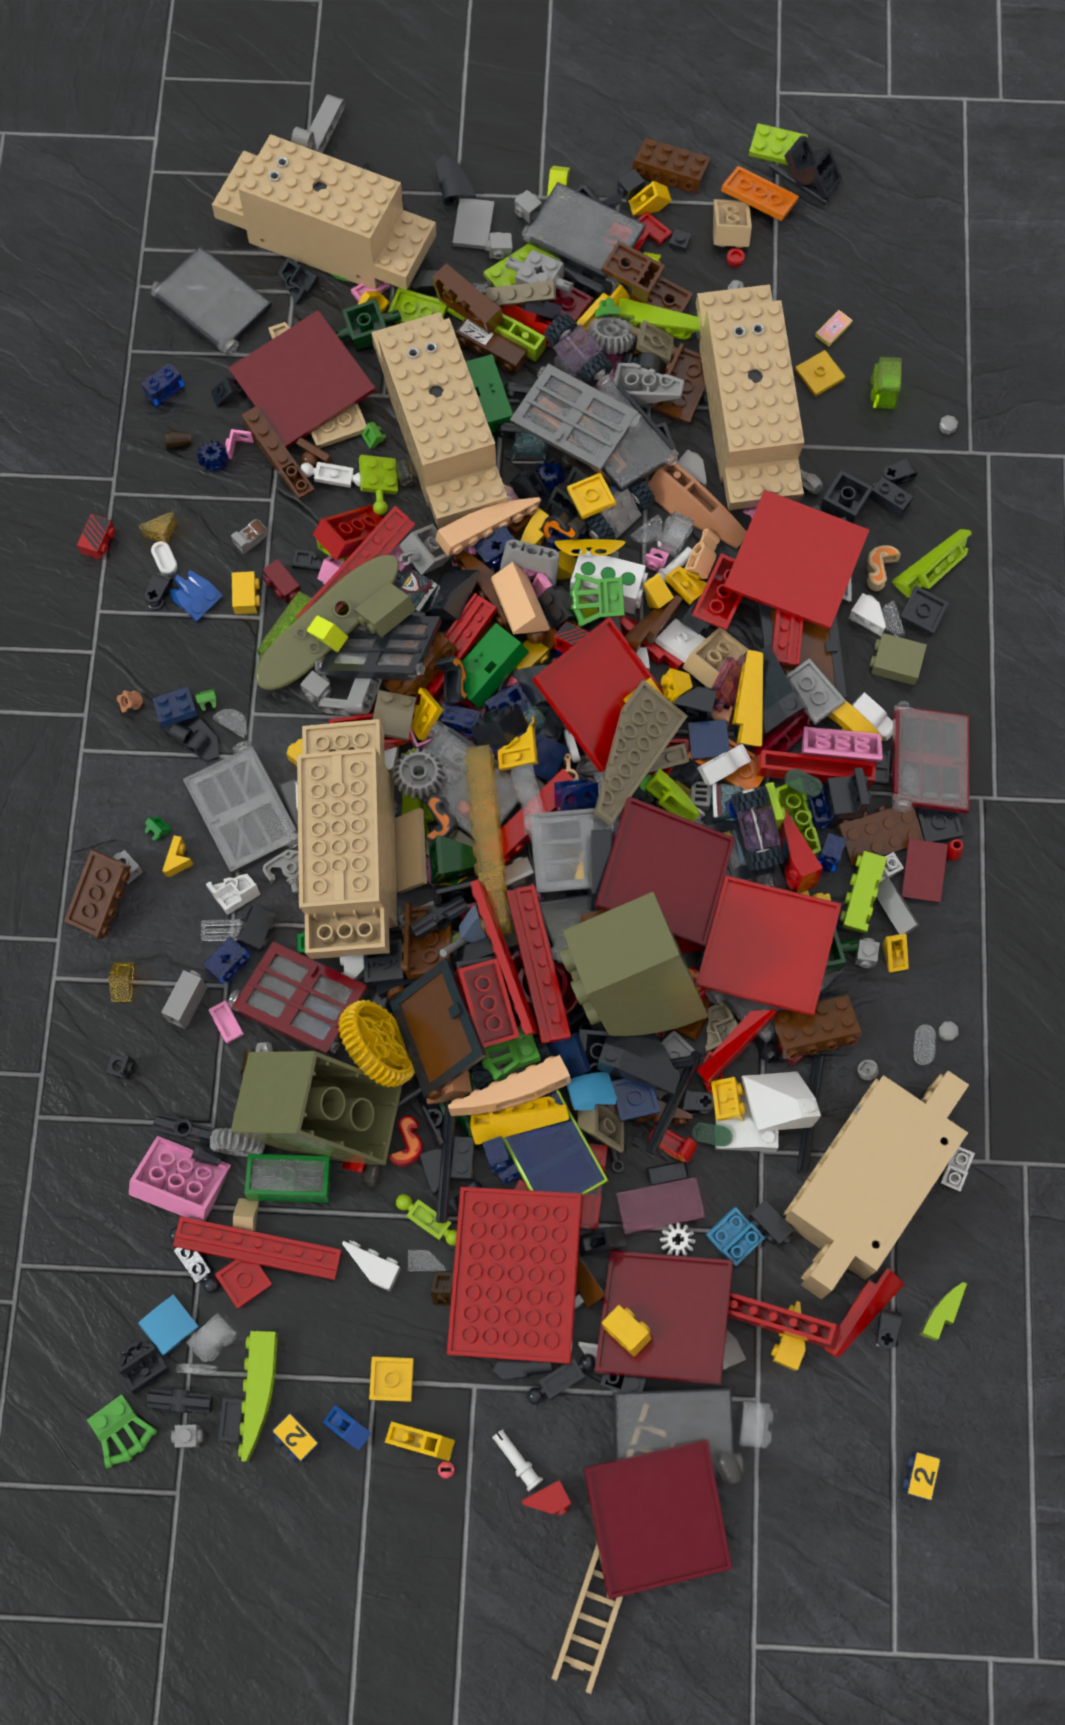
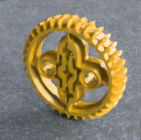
M358 1000L346 1007L339 1018L340 1022L338 1025L340 1028L338 1030L341 1033L339 1036L343 1039L342 1044L346 1047L345 1051H348L349 1057L354 1060L359 1069L364 1071V1075H368L371 1080L374 1079L376 1083H380L382 1086H392L393 1088L403 1085L410 1080L415 1071L396 1019L392 1016V1013H388L386 1008L383 1009L380 1004L371 1003L369 1000Z

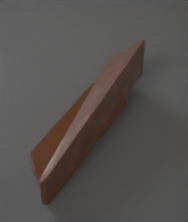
M672 592L671 594L674 597L661 608H654L624 635L636 653L644 642L650 645L654 643L685 600L678 592Z

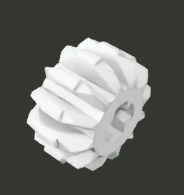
M680 1223L676 1224V1229L670 1224L668 1225L669 1231H662L666 1237L660 1238V1242L667 1243L662 1246V1250L670 1249L667 1255L675 1252V1255L679 1256V1252H681L682 1256H687L686 1250L692 1252L693 1248L689 1244H694L695 1239L688 1238L694 1233L693 1231L686 1233L687 1225L681 1230ZM676 1236H680V1240L683 1239L680 1245H675L676 1242H672Z

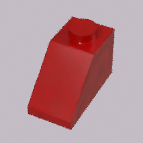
M560 1480L522 1500L523 1505L550 1514L557 1513L558 1516L569 1511L568 1506L571 1504Z

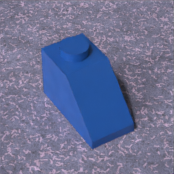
M336 1405L323 1421L326 1426L357 1450L361 1449L371 1435L369 1430Z

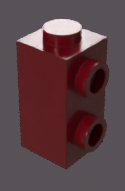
M278 559L263 569L264 581L269 587L273 586L275 589L274 593L279 600L283 599L287 604L290 601H295L300 596L301 589L299 584Z

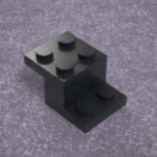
M806 135L800 136L784 155L797 187L815 184L821 199L827 198L842 180L830 147L812 151Z
M578 464L573 466L567 480L555 486L543 512L550 516L552 513L562 510L567 512L572 519L575 517L581 518L567 491V486L593 475Z
M855 768L851 776L827 779L821 792L827 829L835 828L838 821L861 819L865 811H867L869 804H871V794L867 792L868 779L867 775L863 773V768Z
M402 927L389 928L390 953L363 955L364 982L366 984L405 980V972L401 970V960H404L401 950V944L404 943Z

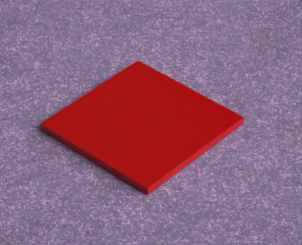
M764 490L724 589L830 630L869 529Z
M610 617L605 619L531 679L600 773L607 766L621 708L625 704L623 699L634 691L642 680L645 681L650 677L664 696L662 688Z
M725 875L696 987L814 1016L841 904Z

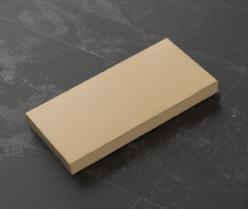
M417 808L395 818L398 893H404L427 884L424 811Z

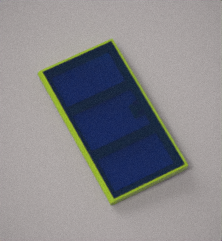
M558 1089L541 1096H549L555 1100L556 1104H565L567 1106ZM568 1106L569 1120L502 1138L529 1191L581 1193L584 1196L609 1181Z

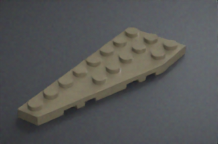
M644 680L641 681L621 708L594 814L609 826L623 809L626 798L633 795L687 718L684 712Z

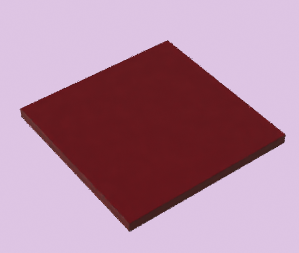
M318 310L228 368L253 405L257 406L286 449L295 444L299 438L303 439L376 391L374 385Z
M628 796L595 907L609 911L654 892L674 937L704 948L709 937L735 838Z
M610 1250L595 1373L721 1385L733 1260ZM618 1305L623 1309L626 1307L630 1309L635 1315L634 1319L638 1323L644 1322L650 1329L649 1334L652 1339L635 1357L604 1330L602 1325L605 1318Z
M707 1439L583 1467L606 1594L609 1600L732 1569Z

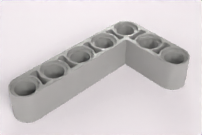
M327 95L309 131L295 127L292 133V142L323 153L344 111L345 100Z

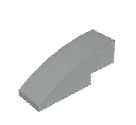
M888 877L878 884L877 898L899 934H908L920 925L890 878Z

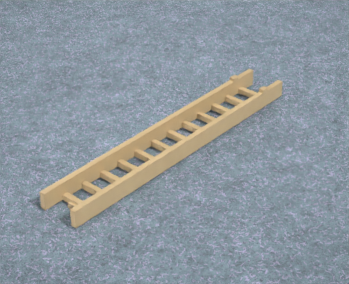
M643 1404L637 1422L644 1421L649 1404ZM652 1426L635 1427L630 1444H636L641 1429L665 1438L666 1432ZM649 1448L635 1449L643 1453L654 1451ZM628 1449L626 1457L632 1456L634 1449ZM597 1544L552 1675V1679L557 1681L563 1661L582 1671L584 1669L591 1671L585 1690L590 1694L623 1596L618 1597L613 1601L587 1591L592 1575L604 1579L603 1572L594 1569L599 1556ZM585 1596L613 1606L608 1623L580 1612ZM578 1618L606 1628L601 1644L573 1634ZM570 1639L599 1650L594 1666L565 1655Z

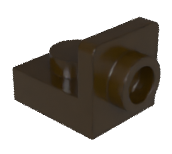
M434 1272L431 1287L433 1304L440 1306L451 1305L453 1272Z

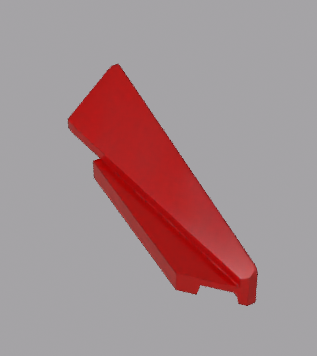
M889 1268L883 1271L876 1284L870 1280L866 1282L838 1326L841 1331L835 1350L826 1347L824 1350L839 1358L877 1316L881 1309L902 1288L903 1282Z

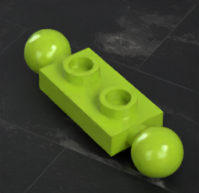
M401 1194L397 1197L396 1206L400 1210L409 1211L406 1215L408 1219L439 1241L445 1236L446 1242L449 1245L456 1246L457 1230L448 1229L451 1222L447 1220L445 1224L437 1223V1212L420 1200L413 1204L411 1197L407 1194Z

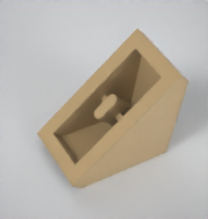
M238 1199L233 1214L234 1228L255 1232L259 1201Z

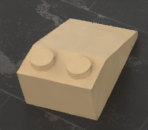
M714 199V245L720 247H749L752 229L749 205L742 201Z
M718 628L690 653L682 668L706 687L714 689L749 649L725 630Z

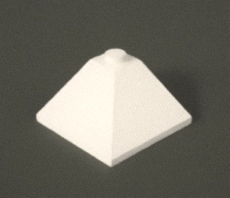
M798 1072L746 1075L741 1077L757 1132L813 1127L821 1117L814 1095Z
M743 1090V1095L740 1096L741 1102H744L746 1107V1114H743L744 1121H739L738 1118L720 1122L716 1120L715 1149L776 1152L778 1149V1130L756 1131L746 1093Z

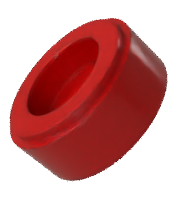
M738 248L731 249L727 254V263L732 267L741 266L744 263V252Z

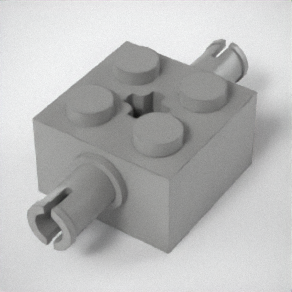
M531 250L524 262L511 256L509 260L507 259L506 267L518 272L515 276L516 285L554 280L557 289L568 294L573 289L574 283L563 279V262Z
M433 524L411 532L399 545L404 552L400 556V561L406 560L402 564L408 565L413 563L421 575L443 566L454 554L447 556L437 543L435 538L438 530Z

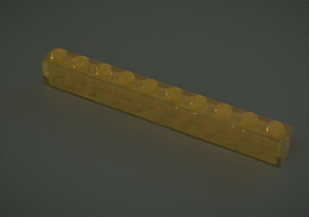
M488 744L466 748L467 756H464L465 765L468 767L469 772L466 773V781L470 785L468 800L472 804V809H469V815L474 827H471L472 838L475 839L473 854L474 857H477V863L474 864V868L479 880L485 883L502 933L509 934L511 933V925L506 896L507 885L494 754ZM480 919L481 931H484L487 935L484 919Z

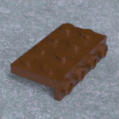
M645 138L634 159L633 170L635 169L642 178L696 194L710 164L711 157Z
M680 343L679 347H675L672 354V363L668 362L665 373L685 381L682 397L652 404L654 412L690 425L706 387L701 355L684 348V344Z
M422 625L415 634L423 635L427 625ZM437 631L423 663H418L416 673L411 675V680L382 679L381 684L392 693L412 696L417 699L420 695L418 694L419 688L425 689L440 671L435 666L436 661L439 658L454 655L457 647ZM409 640L403 648L417 649L420 641ZM397 654L389 665L409 666L413 655Z
M894 804V807L888 808L885 805L876 808L877 812L872 814L866 811L861 819L841 820V824L836 825V828L840 831L850 865H855L858 855H862L864 851L882 856L907 848L908 839L924 841L914 806Z
M90 850L64 922L93 934L96 939L106 937L110 931V921L117 912V903L124 894V884L130 878L131 872L129 871L131 866L97 850Z
M406 903L405 910H403L405 926H402L404 943L401 944V950L404 960H401V970L405 972L408 979L420 978L444 958L449 959L451 963L452 953L442 957L440 950L452 943V920L446 929H435L419 940L416 939L409 927V924L426 915L427 910L432 905L412 907L411 903Z
M848 995L817 1002L814 1016L784 1009L777 1011L778 1014L772 1019L782 1049L783 1059H795L805 1054L813 1055L819 1051L834 1050L845 1045L853 1046L861 1040L862 1032Z

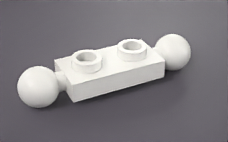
M317 462L316 468L310 463H303L300 466V469L307 478L315 475L314 482L349 488L351 487V482H354L360 487V472L354 475L353 468Z

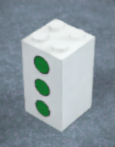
M588 551L586 554L578 556L570 581V592L576 580L574 578L575 573L595 579L622 577L624 610L635 615L636 608L640 609L642 594L645 592L644 583L647 582L648 573H645L646 566L606 555H593ZM583 581L580 590L598 589L597 584ZM598 595L580 596L581 599H585L590 603L599 602Z

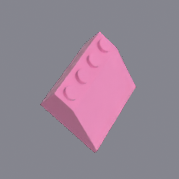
M804 727L801 754L879 763L883 757L881 734Z
M157 1136L130 1179L129 1195L183 1217L206 1221L231 1165L220 1161L218 1167L195 1162V1159L191 1158L194 1150Z

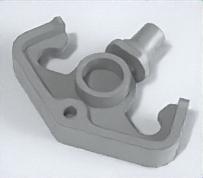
M285 850L264 864L263 872L271 884L275 881V875L270 872L271 869L281 868L283 874L288 878L287 883L291 885L292 894L299 893V877H297L299 875L298 851Z

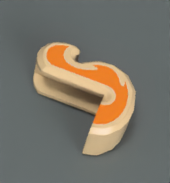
M882 545L873 548L869 552L866 569L869 572L867 585L871 590L880 591L884 588L887 581L884 564L898 562L901 556L899 550L895 547Z

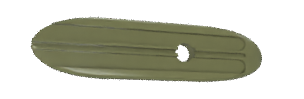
M383 555L373 558L349 572L330 588L269 646L257 666L255 675L257 684L266 690L282 688L293 683L314 667L332 650L306 631L315 617L318 615L335 624L342 632L348 635L360 624L356 619L358 615L354 609L387 582L394 584L399 570L397 557ZM339 602L348 605L349 611L344 616L338 615L335 611V605Z

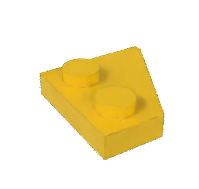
M680 566L672 570L664 578L689 605L701 597L707 584L699 579V575L690 573Z
M419 688L418 694H421L419 705H415L411 730L419 740L425 741L443 709L426 689Z
M532 726L528 727L526 733L520 737H515L508 745L498 750V762L501 771L538 764L535 728Z

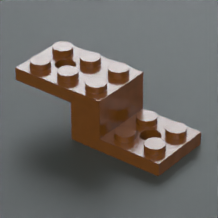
M620 241L616 243L601 268V272L632 288L629 300L683 313L693 296V293L662 277L665 265ZM621 262H628L630 266L623 267ZM671 298L673 303H667L664 299Z

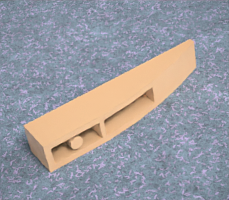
M539 497L519 499L480 509L439 529L435 540L447 556L456 555L465 547L474 546L482 538L487 539L494 532L506 529L509 524L513 522L518 523L524 516L528 514L533 515L537 512L541 500Z
M560 1055L556 1057L551 1056L541 1064L527 1067L521 1073H513L503 1081H495L483 1090H475L463 1099L457 1098L448 1105L451 1116L474 1115L515 1107L570 1084V1074Z

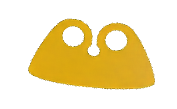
M606 539L560 540L554 543L568 555H584L588 552L586 548L591 547L593 548L590 550L591 554L605 556L617 551L626 542ZM574 549L583 550V552L579 554H574L571 551ZM598 549H604L607 552L603 554H598L595 551Z

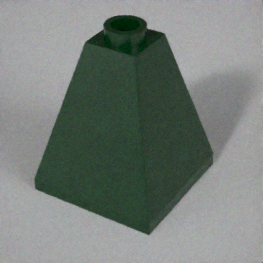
M436 835L429 846L431 884H438L479 870L481 866L485 865V855L481 854L480 849L441 835Z

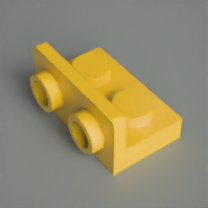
M735 1077L711 1081L716 1120L720 1122L738 1118L739 1121H744L743 1114H746V1107L744 1102H741L740 1095H743L742 1084L738 1083Z

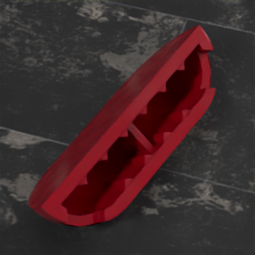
M805 712L801 713L762 738V746H753L752 751L754 755L758 757L762 750L786 752L803 736L804 727H811V719Z

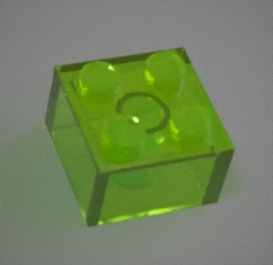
M879 357L878 364H874V371L871 376L873 389H871L870 400H873L874 408L895 409L900 393L901 358Z

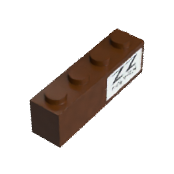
M466 318L456 330V338L459 345L471 349L479 356L482 355L484 357L492 354L495 364L501 366L506 372H512L516 375L528 359L526 348L494 330L488 334Z

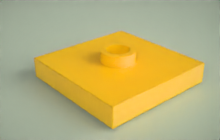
M825 350L795 367L796 373L815 397L845 380V375Z
M601 472L567 486V491L582 519L616 506V501Z
M372 1357L369 1400L412 1402L414 1358Z

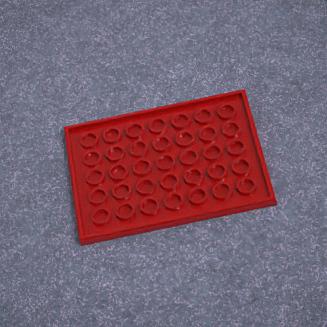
M474 1187L460 1188L447 1355L571 1364L583 1194Z

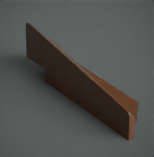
M578 1255L576 1292H580L588 1309L602 1300L605 1294Z

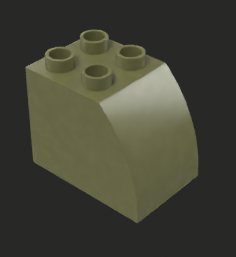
M654 892L563 930L568 947L559 950V953L568 973L571 972L574 980L571 982L572 988L580 1005L583 1004L591 1025L601 1021L610 1036H635L675 1029L709 1017Z
M316 1051L249 1052L230 1132L290 1153L306 1156H330V1160L386 1165L402 1086L394 1088L392 1086H382L380 1083H376L374 1079L371 1080L368 1075H364V1071Z

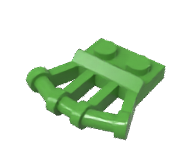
M575 573L574 578L576 580L570 592V597L573 599L571 610L574 611L580 628L599 618L625 616L622 577L595 579ZM583 581L598 585V589L580 590ZM598 595L599 602L580 604V596ZM599 608L598 613L586 619L581 610Z
M521 1026L517 1027L518 1038L484 1047L487 1056L483 1058L482 1065L483 1068L493 1075L495 1081L500 1082L514 1070L541 1061L533 1036L525 1035ZM509 1048L510 1053L495 1058L490 1057L491 1054ZM513 1060L503 1070H498L495 1067Z
M122 1394L87 1419L97 1438L102 1443L104 1462L107 1469L112 1468L113 1465L118 1463L130 1462L135 1454L138 1452L142 1453L145 1450L151 1437L158 1432V1430L136 1415ZM132 1421L146 1430L140 1440L129 1425ZM123 1428L134 1443V1446L129 1449L126 1448L117 1434ZM112 1437L122 1454L111 1456L108 1443L109 1438Z

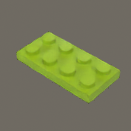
M527 244L483 273L492 287L516 285L515 276L518 272L506 267L507 259L509 260L510 256L524 262L531 250H534L560 262L561 260Z

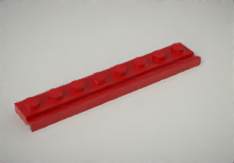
M394 506L301 610L296 618L298 619L349 572L373 558L389 555L414 527L415 523ZM337 603L335 611L338 612L345 603Z
M474 593L465 606L459 620H455L444 636L457 647L454 655L461 661L498 610L496 606ZM439 671L425 688L434 699L444 686V672ZM421 694L417 697L415 705H419Z
M776 609L772 650L781 665H795L798 667L803 619Z
M478 879L470 882L472 894L478 903L481 918L484 919L487 935L492 941V948L500 963L502 975L507 983V990L512 996L514 1009L520 1018L522 1031L525 1035L529 1036L538 1034L539 1031L485 883L480 880L478 881Z
M535 885L511 891L506 890L541 1044L570 1039L571 1034Z
M181 1216L173 1247L330 1280H335L341 1254L340 1249Z

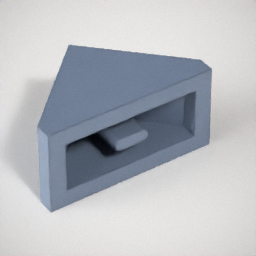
M476 905L472 906L458 926L461 939L471 943L487 937Z

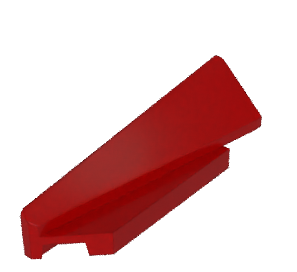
M521 304L500 306L502 314L522 323L545 336L546 328H549L548 325L553 323L542 319V315L523 310ZM545 337V344L547 346L549 341Z
M626 614L625 616H616L620 619L621 632L624 635L638 624V622ZM655 641L652 645L644 642L641 648L647 647L648 657L658 666L665 662L672 669L678 671L683 669L684 662L660 647Z
M774 1009L750 1011L711 1054L712 1057L696 1069L697 1072L707 1083L711 1084V1081H714L724 1069H727L778 1012Z

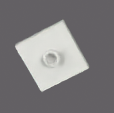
M675 619L656 638L655 643L685 663L690 653L706 638Z

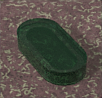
M791 769L785 774V784L808 797L817 796L822 791V783L819 779L799 769Z
M699 1122L692 1129L693 1138L700 1143L726 1147L732 1142V1132L724 1126Z

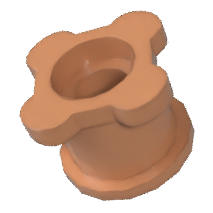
M124 690L123 694L117 696L122 712H127L129 708L137 710L143 702L142 696L138 691L129 692Z
M718 705L717 709L713 708L711 719L714 721L726 720L728 729L732 719L733 706H730V709H724Z

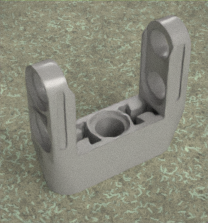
M518 540L506 542L500 570L513 562L518 567L545 573L550 583L556 586L559 570V553L556 550Z
M337 656L335 663L364 664L366 659ZM355 678L347 700L323 698L318 704V709L325 713L345 716L368 714L382 679Z

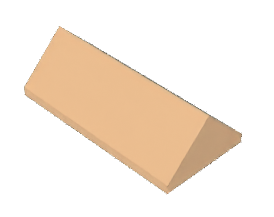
M512 562L491 577L513 634L549 631L550 627L526 572Z

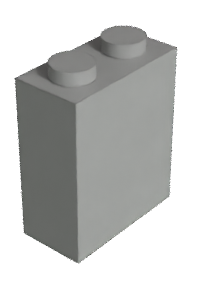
M183 970L161 1012L168 1022L185 1030L207 990V986L204 980L200 978L201 975L192 970L190 972Z

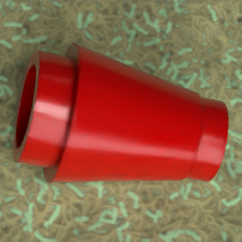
M955 839L948 843L946 858L951 861L960 859L963 854V843L961 840Z

